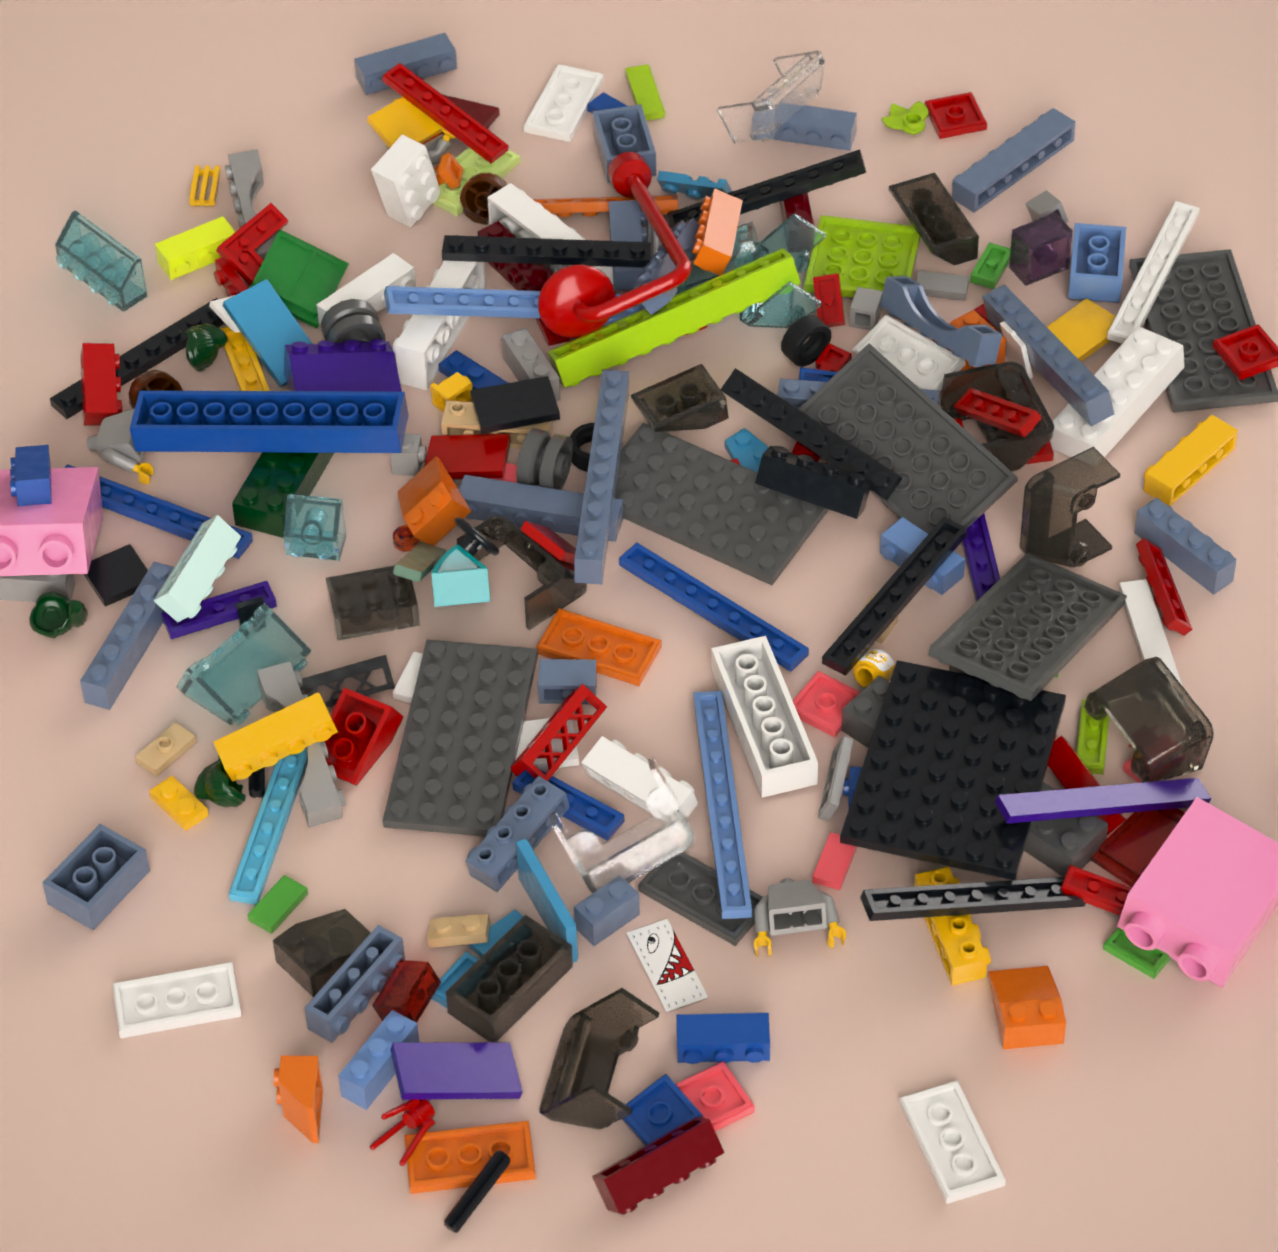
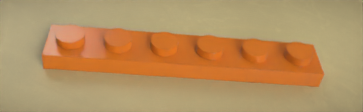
M678 195L652 196L662 214L678 210ZM592 197L533 200L539 202L551 214L557 213L558 217H570L572 213H582V216H596L597 212H607V215H609V201L636 199L635 197Z

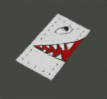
M668 919L626 933L666 1012L708 998Z

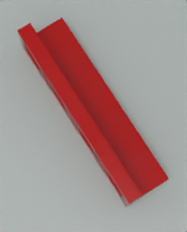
M581 684L567 696L510 767L511 771L518 776L526 770L535 779L540 776L548 781L606 710L607 706L584 684ZM584 699L596 709L593 715H583L582 702ZM567 720H577L579 730L577 734L568 733ZM552 739H562L564 750L562 753L552 752ZM536 758H547L548 771L545 774L533 764Z

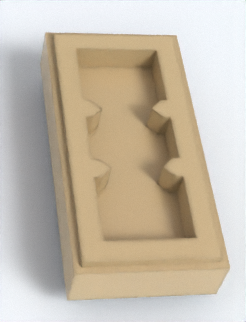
M175 722L135 756L136 763L157 777L197 742L196 735Z

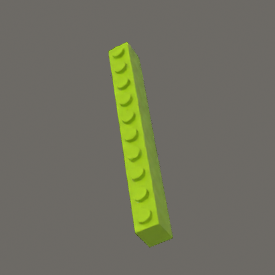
M784 248L779 249L675 295L669 303L652 315L645 308L590 334L547 351L551 365L559 376V382L564 388L576 386L583 379L601 375L602 370L615 365H623L635 356L646 355L660 345L673 343L678 337L696 333L701 327L718 323L724 317L733 313H741L753 304L766 302L771 296L791 291L794 286L801 284L793 256Z

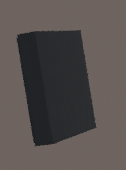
M129 544L91 560L88 574L83 575L106 607L133 595L148 570Z

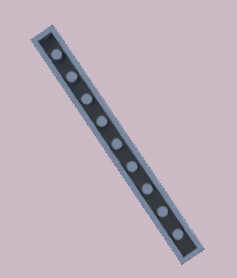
M602 370L574 558L575 583L603 584L629 399V371Z

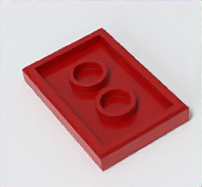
M510 434L431 436L424 467L437 456L452 479H463L464 475L483 478H503L511 443Z

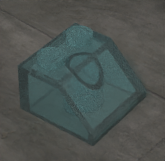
M288 494L284 525L286 555L340 561L346 540L342 499Z

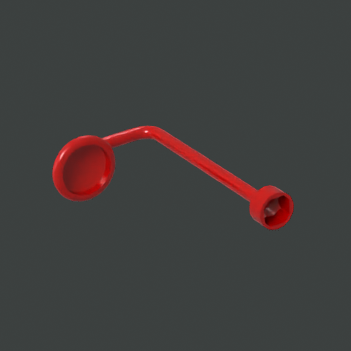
M624 152L617 155L611 161L608 168L609 180L620 195L635 197L676 268L660 278L615 297L614 287L608 276L595 267L571 265L560 269L546 280L538 298L540 318L545 326L555 334L567 338H579L602 328L610 317L676 288L687 280L691 274V261L648 191L652 180L651 170L644 158L637 153Z

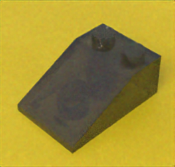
M699 364L631 394V399L654 432L706 429L729 418L726 396L703 364Z
M346 909L296 923L273 939L275 960L314 998L371 932Z

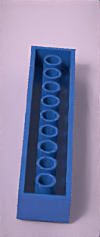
M139 391L130 425V432L136 452L401 453L409 414L405 392Z

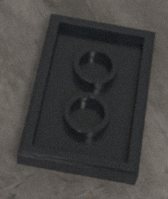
M548 376L470 390V397L481 434L560 420V412Z

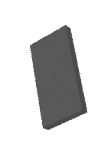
M673 846L638 884L639 892L734 946L754 926V909L762 899V896L749 889L752 917L722 919L715 870Z

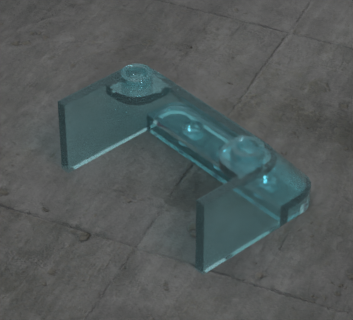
M794 213L748 253L744 265L784 248L793 256L797 272L802 273L809 265V251L826 238V233ZM789 281L765 302L747 307L745 311L740 313V321L749 327L789 328L801 317L812 314L821 306L822 302Z

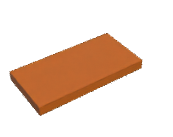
M559 608L536 648L539 655L552 659L596 660L597 673L640 686L662 647V640Z
M529 1121L426 1132L407 1161L410 1194L470 1187L498 1150L510 1157V1164L495 1184L536 1179ZM416 1134L404 1135L406 1150Z

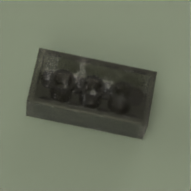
M525 915L446 991L448 1014L489 1042H497L573 967L572 945Z

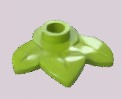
M921 101L913 104L910 110L896 104H891L890 116L883 117L882 122L889 128L900 129L912 135L918 134L925 129L928 109Z

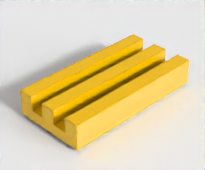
M195 165L189 196L190 206H215L221 173L220 166L210 169V165H205L204 169H200V165ZM200 176H203L200 196L197 199ZM209 176H213L209 200H205Z

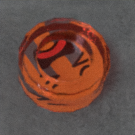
M407 525L400 526L393 532V544L400 551H411L420 543V539L413 536Z

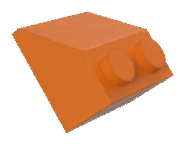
M281 1056L280 1068H274L273 1076L274 1087H277V1104H282L284 1117L312 1143H319L323 1101L318 1056Z

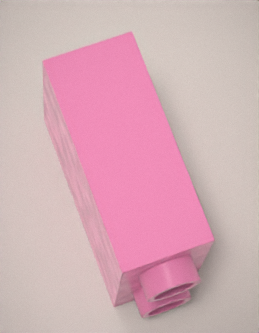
M51 468L52 504L18 506L17 496H11L10 470H0V576L88 574L103 520L99 468Z
M1196 797L1128 893L1117 927L1124 930L1127 938L1137 947L1144 950L1157 948L1167 953L1170 958L1178 962L1180 969L1190 978L1198 981L1210 980L1216 985L1223 987L1278 906V842Z

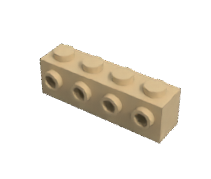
M446 401L441 422L442 435L481 434L472 402ZM553 421L484 434H510V447L521 448L526 435L532 428L548 431L551 437Z

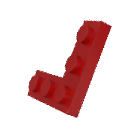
M270 203L219 245L216 251L251 286L264 261L255 251L278 233L280 229L284 228L289 220Z

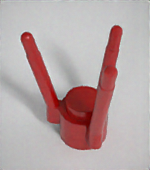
M409 1100L383 1113L381 1118L385 1120L404 1111L402 1120L370 1145V1149H376L405 1126L410 1129L420 1128L399 1162L400 1166H404L427 1130L435 1124L432 1119L435 1111L428 1100Z

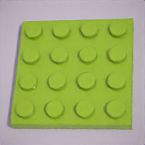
M821 215L804 283V292L815 293L813 277L836 273L840 276L842 297L854 298L857 287L883 291L886 277L908 276L912 279L922 227Z

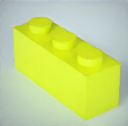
M224 216L155 243L157 262L170 280L215 263L216 259L221 258V255L216 251L218 246L233 235L235 231Z

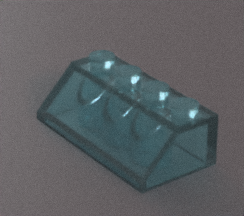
M76 210L73 211L55 243L56 260L60 267L69 270L77 280L86 283L93 292L99 293L106 298L109 304L115 305L123 312L145 299L147 291L141 259Z

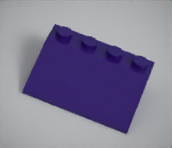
M373 339L371 342L346 340L344 343L320 341L318 344H307L306 342L298 341L292 343V345H285L284 376L291 391L402 392L394 351L389 341L383 339Z

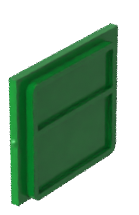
M280 229L251 287L267 279L294 318L318 328L317 304L336 291L349 263Z

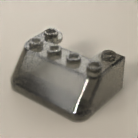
M1004 362L944 374L940 406L953 419H972L958 414L953 407L969 388L1036 410L1040 414L1042 419L1025 438L976 420L987 443L981 445L1010 471L1021 469L1052 439L1054 423L1025 369L1020 364Z

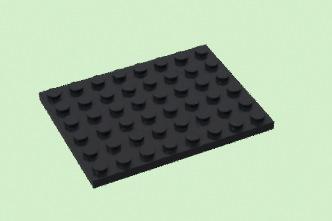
M897 660L844 822L840 843L1015 881L1032 821L1007 824L995 801L997 796L1002 794L1041 791L1066 703V695L1041 690L1030 701L1019 698L1014 693L1003 688L992 686L989 682L976 676Z

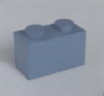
M539 659V704H562L567 696L581 684H584L596 696V660ZM586 699L582 702V704H590Z
M620 875L574 906V921L577 931L593 946H596L640 915L639 893Z

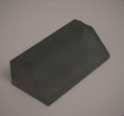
M935 172L889 186L890 193L933 255L954 266L977 259L979 235Z

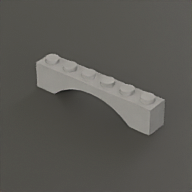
M257 149L228 154L229 165H225L227 180H232L229 182L231 196L237 197L233 198L235 212L241 213L237 215L240 228L257 215L253 209V202L258 191L264 185L262 165ZM278 233L255 251L263 260Z
M290 661L257 670L258 686L266 708L275 713L308 697L307 694L302 695L300 687H303L300 673L298 670L293 671ZM324 741L316 742L305 748L308 765L299 793L300 804L309 828L341 819L342 807L346 806L342 790H336L334 782H337L333 765H327L325 758H328V751Z

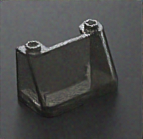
M1155 656L1141 661L1087 696L1084 705L1087 713L1095 720L1104 719L1108 714L1134 748L1131 770L1142 783L1164 781L1203 768L1213 741L1214 732L1212 724L1159 657Z

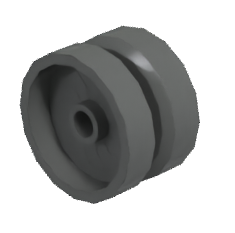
M349 299L341 301L332 306L324 314L321 321V329L326 341L344 343L346 340H357L359 342H371L373 339L385 340V333L379 323L376 310L370 303L364 300Z
M532 428L526 435L519 453L516 471L517 482L562 490L572 463V438L560 434H554L551 438L548 431Z

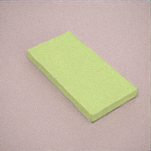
M468 147L455 158L464 169L460 186L451 189L446 182L439 185L441 194L432 204L455 216L460 215L464 209L460 202L461 191L472 176L490 172L503 178L521 163L520 156L508 150V152L490 164Z

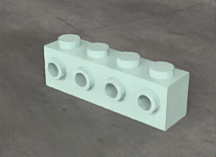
M218 515L202 523L153 601L176 622H180L187 617L193 618L201 609L199 604L202 599L206 598L213 590L212 583L225 571V562L236 553L238 549L236 545L241 536Z

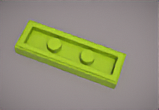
M649 64L625 68V75L635 105H642L646 121L665 118V110Z
M1082 699L1076 753L1092 774L1103 775L1111 703Z

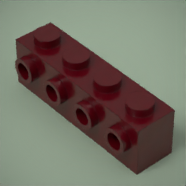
M499 221L477 231L478 236L516 238ZM488 262L516 290L541 291L546 280L554 274L544 264Z
M696 1116L595 1174L592 1178L607 1210L624 1215L634 1211L638 1207L637 1203L642 1200L660 1196L664 1192L663 1188L668 1185L684 1182L690 1178L692 1171L713 1165L717 1161L716 1158L725 1152L710 1119Z

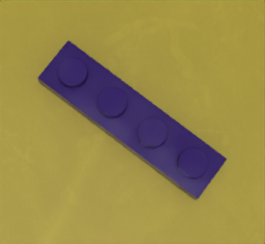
M263 581L202 600L199 604L201 606L200 611L191 619L187 617L180 622H176L166 612L161 613L170 639H175L238 619L235 607L237 603L261 596L266 610L277 607V603L268 581Z

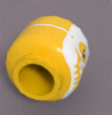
M873 649L866 652L853 667V675L857 683L865 689L878 676L890 681L895 665L888 653L880 649Z

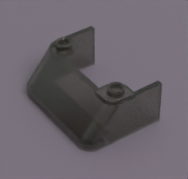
M1094 446L1037 473L1026 483L1020 535V549L1025 555L1030 553L1048 562L1073 568L1083 566L1086 562L1112 550V545L1087 519L1076 523L1077 513L1087 510L1094 505L1097 489L1120 478V473Z
M502 516L491 517L476 526L475 529L498 549L506 545L537 572L538 581L543 585L524 597L526 628L528 630L533 629L554 615L559 608L563 609L586 593L587 583H575L573 564L558 560L523 533L520 529L523 524ZM482 547L475 558L480 561L491 553Z
M620 988L572 1015L564 1026L541 1100L539 1113L551 1121L598 1130L609 1127L611 1124L630 1115L632 1109L608 1093L619 1055L634 1049L639 1039L637 1036L639 1028L657 1019L660 1013L624 988Z

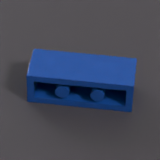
M49 445L15 447V457L10 458L11 496H17L18 506L52 504Z
M769 1013L676 1015L677 1063L697 1064L699 1062L720 1063L723 1061L725 1063L736 1061L757 1063L760 1061H770Z

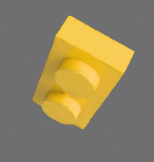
M170 776L149 790L150 798L185 831L209 816L208 809L174 776Z

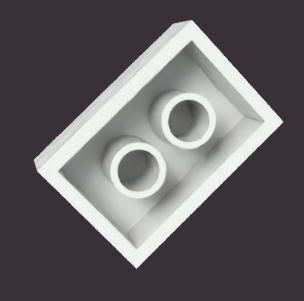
M403 134L371 169L387 216L410 228L416 221L422 218L427 208L441 194L426 146Z

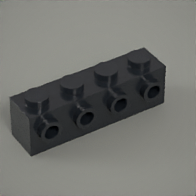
M770 446L762 455L755 484L858 519L865 509L872 481L865 479V476L860 473L842 471L834 464L816 462L808 455L790 453L788 449L782 446Z

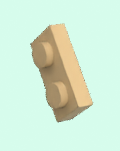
M489 913L430 919L427 936L429 948L488 943L491 926Z

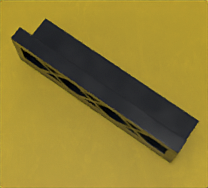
M382 655L302 678L303 687H300L303 695L306 694L302 692L303 690L312 688L308 695L309 697L314 694L316 688L320 685L333 689L334 691L329 700L324 702L326 707L336 705L339 698L334 699L337 692L341 694L342 690L339 688L345 678L352 677L361 682L356 692L364 696L395 688L387 657ZM383 668L387 684L376 687L367 682L372 670ZM365 672H366V674H365V676H364L363 679L360 678V677H358V676H356V675H358V674H362V673H365ZM339 680L336 687L329 684L330 682ZM364 684L370 687V689L361 691Z

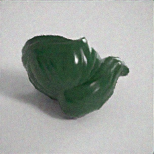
M213 324L191 326L184 333L188 335L186 342L187 360L198 372L205 371L206 368L210 367L218 355V350L228 342L225 332Z
M52 591L39 596L35 607L31 611L29 622L33 631L49 638H56L67 633L73 626H83L87 621L88 611L80 601L70 600L67 596Z
M219 755L218 760L205 767L197 777L194 794L198 799H209L222 807H238L246 800V795L242 793L243 785H238L236 781L232 782Z

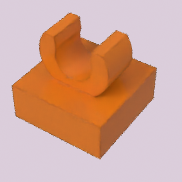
M450 152L442 155L440 164L434 169L438 173L435 175L438 185L446 182L451 189L459 187L464 169Z

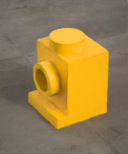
M458 372L444 379L439 385L436 383L430 385L432 404L443 413L447 400L472 402L470 397V390L473 388L472 382L468 377L462 376Z

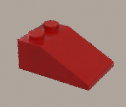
M344 687L331 713V718L338 732L324 741L328 751V758L325 759L328 766L333 765L336 777L357 786L391 744L404 716L389 705Z

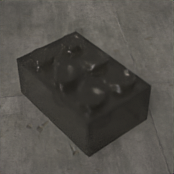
M395 565L325 578L328 602L337 641L420 626L418 603L412 580L394 575Z

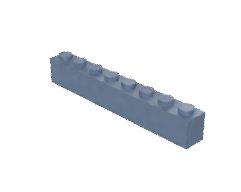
M1005 284L982 296L988 320L1001 333L1000 323L1003 321L1016 332L1017 336L1026 344L1030 364L1090 426L1114 415L1109 390Z

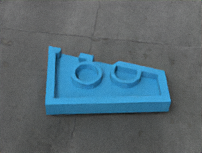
M659 171L657 181L663 191L670 194H677V192L685 193L687 197L695 200H700L701 197H710L714 188L724 193L733 192L726 179H718V182L714 183L708 177L699 176L697 180H693L692 177L686 174Z

